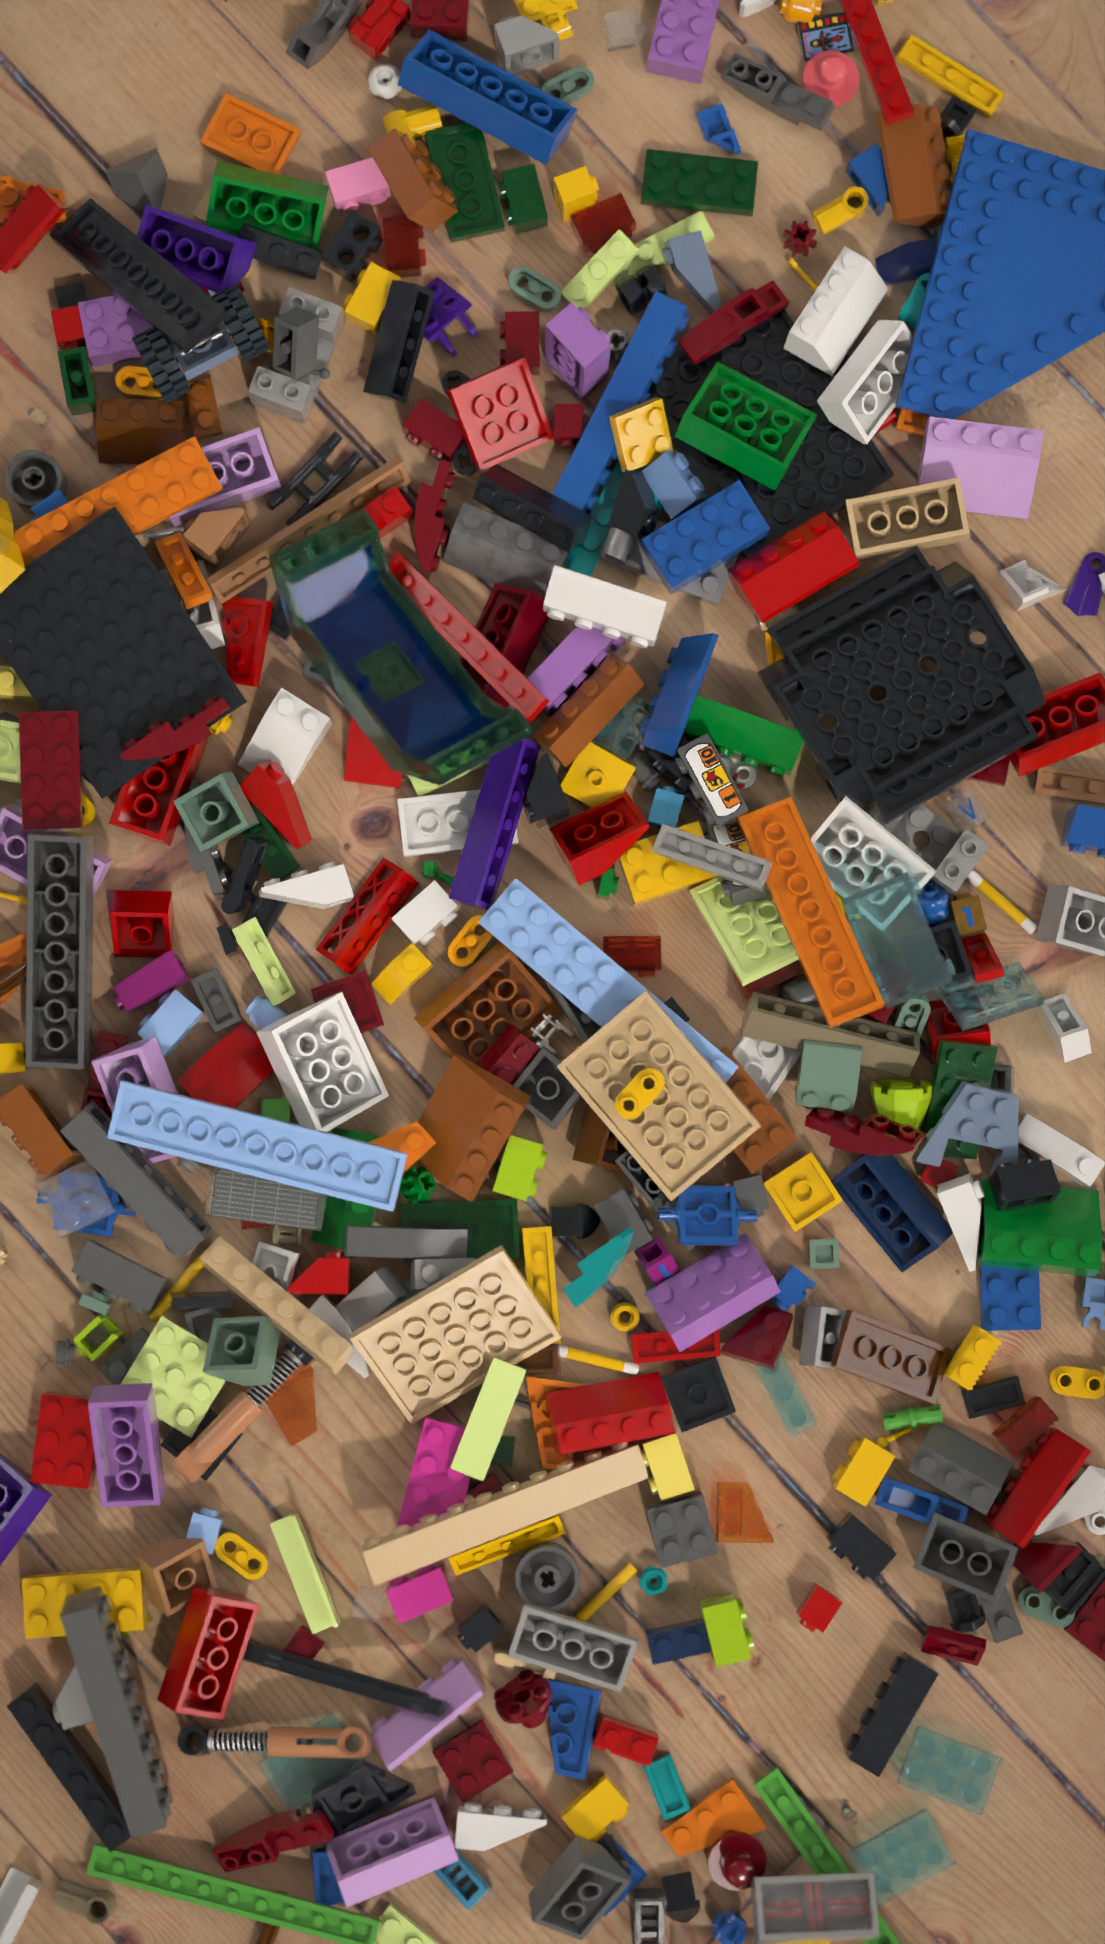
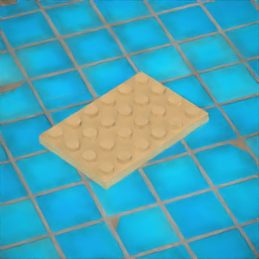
M647 990L557 1066L670 1201L674 1200L761 1127V1123ZM653 1067L660 1070L665 1078V1086L662 1092L637 1118L624 1119L619 1116L615 1109V1100L620 1092L642 1069ZM646 1078L644 1080V1085L647 1088L654 1087L653 1079ZM628 1099L624 1102L626 1109H634L635 1104L632 1100Z
M502 1245L349 1333L350 1340L410 1424L417 1422L484 1383L494 1358L515 1365L562 1338L559 1329Z

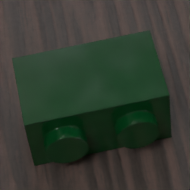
M535 163L501 171L502 181L498 182V189L501 199L506 198L508 208L504 209L507 225H513L515 234L548 227V215Z
M86 346L57 351L66 403L72 416L96 412L98 394L93 367L88 357Z

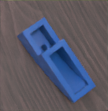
M885 1476L875 1501V1505L929 1525L934 1512L966 1525L971 1507Z

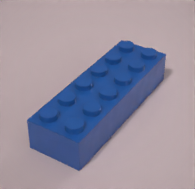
M428 30L405 57L397 84L410 93L423 98L434 106L449 112L458 119L475 126L484 133L501 140L508 146L527 154L545 165L569 136L578 110L431 30Z

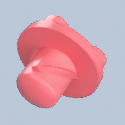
M830 50L816 54L809 60L803 73L804 89L833 101L835 107L842 106L851 101L859 84V72L856 64L846 54Z

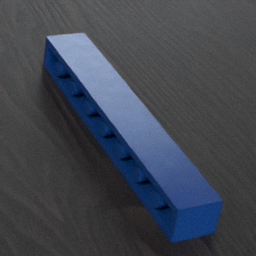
M658 291L654 293L552 493L554 496L585 513L587 510H593L598 500L596 492L600 484L604 486L607 483L611 474L609 467L613 459H619L609 417L649 400L651 394L648 393V390L653 382L657 383L664 370L661 365L665 357H671L677 344L674 340L678 332H683L689 322L690 316L687 315L686 305Z

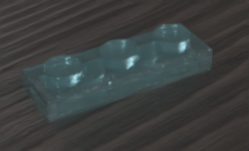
M780 1354L775 1370L754 1364L791 1438L817 1425L782 1354Z

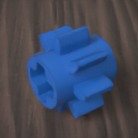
M732 1909L726 1915L719 1911L711 1921L713 1923L712 1926L715 1927L712 1935L722 1944H742L748 1936L747 1931L744 1930L748 1923Z

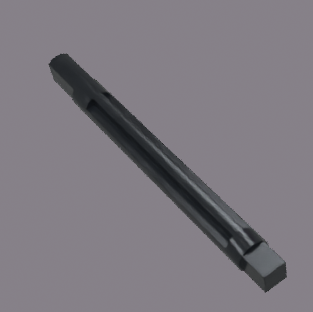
M250 1640L242 1659L246 1662L422 1714L426 1712L436 1716H443L447 1702L446 1700L432 1697L427 1692Z

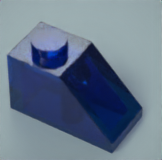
M934 238L905 243L875 258L877 273L885 285L917 280L921 275L930 273L936 251Z

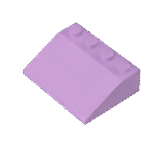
M930 416L926 420L917 486L960 477L966 512L1027 520L1040 461L1044 430Z

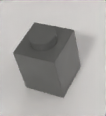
M762 1175L732 1181L731 1184L735 1186L736 1201L739 1209H756L757 1217L765 1216L763 1210L769 1209L770 1206Z

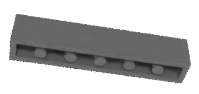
M92 1100L60 1130L66 1142L72 1147H76L84 1156L86 1163L90 1167L95 1168L104 1177L105 1183L120 1194L126 1206L135 1211L144 1220L146 1227L150 1231L155 1232L164 1241L167 1250L176 1254L181 1259L205 1239L212 1227L135 1145L107 1138L111 1119Z

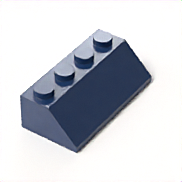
M862 1154L830 1180L846 1205L901 1273L938 1249L953 1234L951 1226L893 1155Z

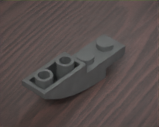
M734 53L721 75V79L739 93L796 125L802 122L821 131L835 108L833 101L792 84L784 79L783 74Z
M198 778L192 779L188 792L201 785ZM184 822L185 841L192 871L195 874L205 871L212 894L215 897L225 894L224 886L228 885L229 882L224 869H218L215 861L216 858H219L217 847L214 846L200 852Z
M628 1150L615 1160L656 1213L658 1208H675L676 1198L670 1201ZM663 1220L678 1237V1228L675 1220ZM684 1245V1246L688 1249V1251H690V1250H691L693 1247H695L696 1245Z

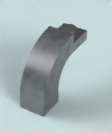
M324 0L315 15L307 23L294 31L285 53L306 69L317 64L343 36L351 20L355 17L361 2L358 0Z

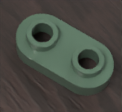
M576 66L545 82L541 90L550 95L558 94L560 100L570 105L592 92L594 76L588 68ZM577 81H582L585 83V85L583 87H577L575 83Z
M525 266L517 267L510 273L509 288L515 296L543 312L553 311L559 306L561 291L554 282ZM521 280L527 281L528 285L526 287H520L518 285V282ZM550 295L552 300L545 302L542 300V296Z
M917 992L904 996L891 1026L898 1028L907 1026L909 1028L906 1030L918 1032L921 1036L930 1014L928 998Z
M1032 1585L1024 1586L1017 1594V1605L1022 1612L1058 1628L1066 1627L1072 1623L1075 1617L1074 1612L1072 1615L1065 1613L1062 1618H1057L1056 1610L1062 1607L1058 1606L1044 1591L1040 1592ZM1032 1596L1038 1598V1603L1035 1606H1029L1028 1600Z

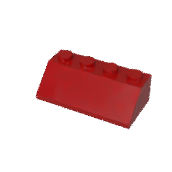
M822 512L730 567L727 571L736 594L763 624L856 568L860 563L838 525L825 512Z
M208 738L186 750L166 756L123 785L109 824L140 837L171 846L181 818L173 801L188 793L191 781L197 773Z
M659 1372L545 1393L553 1448L560 1455L675 1433L670 1402Z
M1051 1427L1049 1431L1045 1429L1036 1440L1038 1447L1032 1455L1028 1453L1019 1465L1021 1471L1017 1475V1479L1011 1477L1002 1489V1492L1005 1493L999 1503L994 1501L987 1515H985L988 1518L984 1523L1023 1549L1091 1453V1450L1057 1428Z

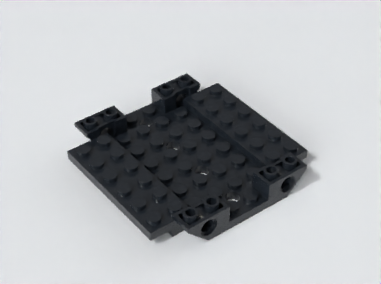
M915 546L768 629V634L783 658L758 671L757 674L786 721L791 719L817 761L816 770L838 805L845 796L860 808L869 805L872 800L884 821L888 824L1038 738L1037 732L1026 717L1029 713L1046 704L1035 671L974 575L956 561L937 571L933 565H929L918 546ZM973 632H981L985 635L986 641L982 644H975L971 641L970 635ZM923 660H931L935 663L936 669L932 672H924L920 668V663ZM874 688H881L885 691L886 697L883 700L876 701L871 698L869 692ZM824 716H831L835 719L836 725L831 729H825L820 725L819 720Z

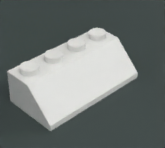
M844 246L789 331L784 345V349L832 377L888 290V287L868 259Z
M878 320L817 400L831 423L863 444H868L895 408L913 336L904 321Z
M554 565L543 604V611L548 612L547 616L552 619L563 621L564 618L575 621V625L582 629L591 630L594 627L603 630L602 634L607 637L619 639L621 636L631 639L630 643L637 647L647 648V645L654 647L667 602Z

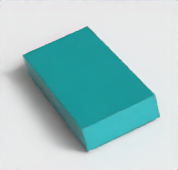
M670 1752L653 1758L650 1767L643 1765L664 1821L692 1810Z

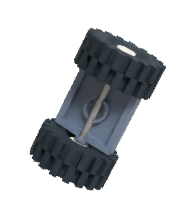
M237 283L211 296V298L225 308L229 316L187 354L167 339L173 351L171 352L161 331L154 327L132 337L165 403L191 391L187 380L233 358L239 353L244 362H247L270 350V346ZM178 363L180 364V366H181V368H182V370H183V372H184V374H185L187 380L185 379V377H184V375H183V373H182V371H181V369H180Z

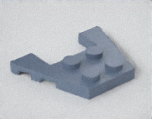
M962 1081L942 1110V1117L934 1128H930L925 1136L927 1137L920 1150L916 1149L912 1157L916 1162L940 1167L948 1139L951 1138L998 1149L990 1176L1000 1164L1012 1162L1013 1165H1018V1095Z

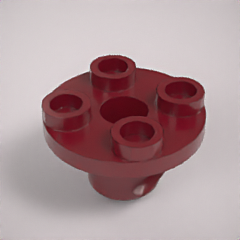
M524 1670L519 1673L518 1677L494 1693L493 1698L499 1717L507 1723H521L526 1728H536L547 1717L549 1712L548 1705L552 1698V1688L548 1680L543 1678L542 1675L534 1674L532 1670Z
M728 1830L711 1846L707 1856V1866L711 1877L721 1887L728 1890H744L751 1887V1882L755 1877L763 1876L767 1866V1857L763 1845L756 1837L745 1832Z

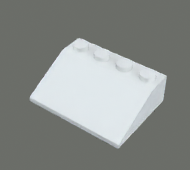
M846 796L811 837L812 844L832 888L883 931L887 929L936 872L934 868Z
M342 992L285 1016L256 1032L294 1115L301 1126L328 1132L389 1096Z

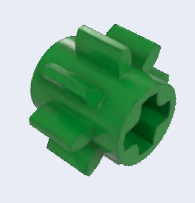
M413 1167L405 1171L406 1177L402 1178L400 1184L401 1194L409 1199V1203L417 1201L422 1203L430 1200L428 1193L435 1191V1180L432 1174L427 1172L424 1167L419 1169Z

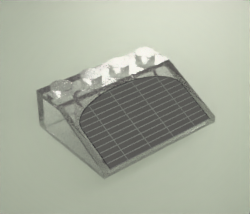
M211 1165L205 1216L321 1231L328 1195Z

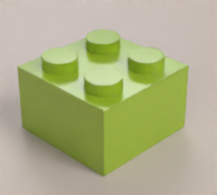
M510 1135L493 1192L527 1202L528 1196L534 1198L539 1182L534 1179L536 1169H543L547 1152L542 1151L544 1145Z
M733 1592L699 1600L716 1668L751 1659L749 1651L754 1650V1644L749 1629L743 1627L742 1621L747 1620V1615L742 1600L736 1599Z

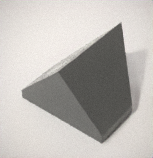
M157 148L105 170L116 197L143 213L146 205L161 208L168 174Z

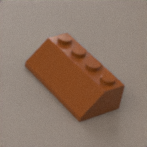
M914 104L912 105L914 117L886 125L880 110L876 112V119L894 222L926 228H933L943 223L952 187L938 108Z
M612 653L550 720L543 725L533 736L532 741L541 745L540 749L564 767H567L645 685L644 682L627 662Z

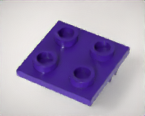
M437 277L426 287L435 291L423 338L430 344L437 339L445 351L454 358L458 352L451 345L442 330L456 318L467 334H471L473 339L478 336V332L464 314L472 306L471 303Z

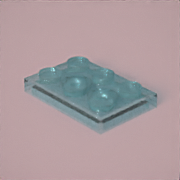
M1020 962L1003 966L1004 977L976 984L972 976L939 987L941 999L962 1031L1044 1005L1043 995Z
M332 1712L311 1727L343 1726L334 1712ZM350 1738V1740H349V1747H350V1749H351L352 1751L358 1750L357 1747L355 1746V1744L353 1743V1741H352L351 1738ZM313 1740V1745H338V1740ZM268 1756L260 1761L258 1765L287 1809L292 1810L300 1809L312 1800V1789L365 1759Z
M917 1725L897 1782L982 1815L1002 1758Z
M926 1808L848 1851L859 1873L874 1872L877 1906L886 1903L956 1864Z

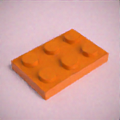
M225 93L200 140V144L241 166L281 175L302 132L301 129Z

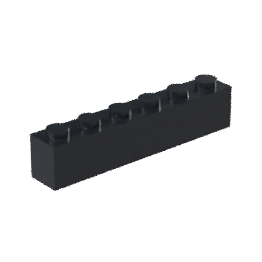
M36 1682L7 1705V1708L111 1853L131 1838L118 1796L70 1729L63 1730L62 1724L56 1722L53 1705Z

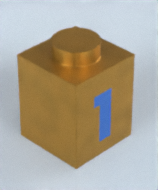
M970 892L953 896L954 901L948 903L950 909L949 916L951 921H956L960 936L986 930L987 926L979 895L971 897Z

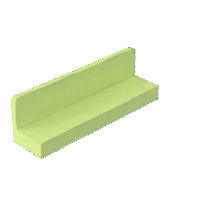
M497 1358L492 1360L455 1454L451 1469L484 1481L527 1369Z
M295 1512L271 1522L272 1532L312 1634L332 1626L334 1628L338 1627L341 1621L299 1513Z

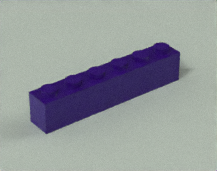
M497 733L488 767L484 774L480 794L475 804L471 824L467 831L463 851L459 857L455 878L451 884L449 899L483 910H489L494 904L541 745L525 737Z

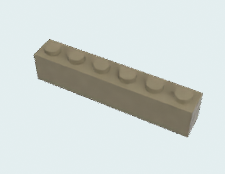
M752 992L743 1015L742 1036L798 1050L803 1049L804 1039L861 1046L862 1066L887 1071L892 1074L909 1077L920 1053V1033L858 1017L829 1028L821 1008L757 992Z

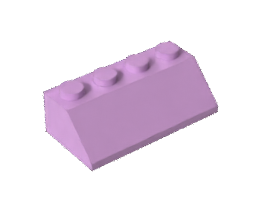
M156 1036L130 1043L91 1061L112 1115L120 1081L122 1080L178 1094ZM136 1146L151 1163L177 1157Z
M463 1657L457 1662L454 1658L451 1659L440 1669L443 1674L435 1680L431 1677L428 1678L417 1688L420 1691L429 1693L432 1697L447 1701L443 1716H436L426 1712L422 1714L395 1706L394 1708L397 1712L389 1718L385 1715L382 1716L371 1726L374 1730L371 1732L372 1743L390 1772L484 1695L485 1684Z
M435 1797L324 1843L347 1907L459 1861Z

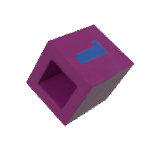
M659 1236L634 1251L655 1286L681 1272Z

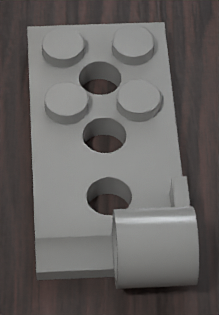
M657 519L656 527L651 533L667 523ZM610 528L600 556L615 566L663 584L640 547L641 539L646 536H636L618 528ZM739 554L714 568L709 574L699 577L678 591L718 607L730 577L727 569L735 565Z

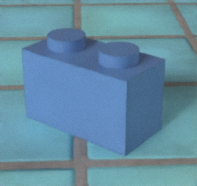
M678 451L665 452L641 471L671 519H676L708 498L704 492L703 483L699 478L693 476L688 468V460Z

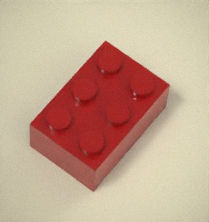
M49 1391L41 1394L30 1482L90 1489L94 1486L96 1460L88 1408L90 1396Z

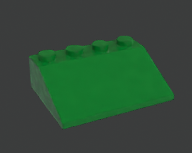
M717 361L684 413L674 437L775 491L814 423L817 414Z
M982 1180L984 1197L981 1198L979 1266L1094 1277L1101 1271L1102 1231L1099 1190L1060 1187L1061 1192L1053 1202L998 1211L989 1180Z

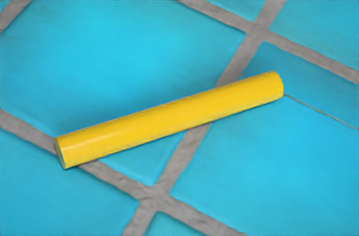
M203 1249L148 1315L150 1319L157 1323L161 1316L171 1307V1292H183L203 1269L204 1266L199 1257L207 1249Z
M629 1562L573 1618L586 1622L638 1570Z

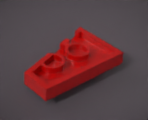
M232 597L223 604H220L223 605L224 610L222 627L226 631L228 646L225 649L228 674L237 685L259 688L273 603L264 600Z

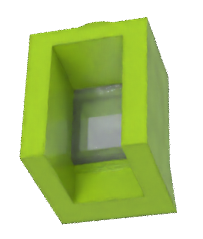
M100 1314L73 1341L77 1344L76 1349L85 1359L90 1358L94 1361L125 1332L109 1315L104 1316Z

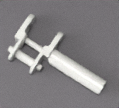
M543 1013L542 1016L545 1019L536 1029L530 1028L534 1032L532 1036L536 1037L538 1035L540 1038L535 1043L541 1049L543 1047L547 1048L556 1056L558 1052L548 1044V1039L557 1029L564 1030L571 1037L574 1034L557 1019L552 1021L551 1018L553 1016L550 1014L546 1016ZM548 1023H551L554 1027L544 1037L540 1033Z

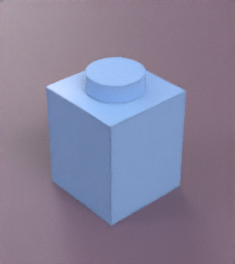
M202 1507L201 1510L196 1509L193 1512L186 1539H203L207 1553L212 1555L215 1552L216 1542L220 1536L225 1517L219 1516V1511L216 1509Z

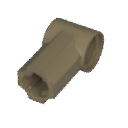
M65 1878L62 1880L54 1899L55 1906L85 1916L93 1924L104 1923L114 1913L117 1905L116 1897L110 1891H97ZM95 1901H101L105 1904L106 1913H100L96 1910Z

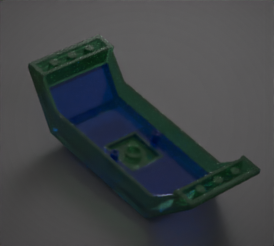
M361 509L270 555L269 562L292 638L392 770L441 786L531 735L534 730L517 708L510 710L490 702L391 573L379 537L380 529L367 512Z

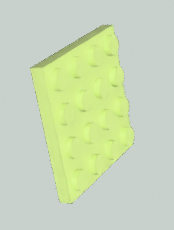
M718 876L689 890L693 902L742 986L799 960L767 887V897L734 907L730 897H724L720 881L724 880L722 877Z

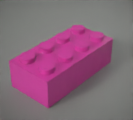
M431 1416L425 1417L397 1527L408 1524L409 1527L420 1523L419 1519L423 1516L436 1513L438 1516L448 1512V1507L457 1503H464L471 1477L451 1469V1465L466 1429L465 1425Z

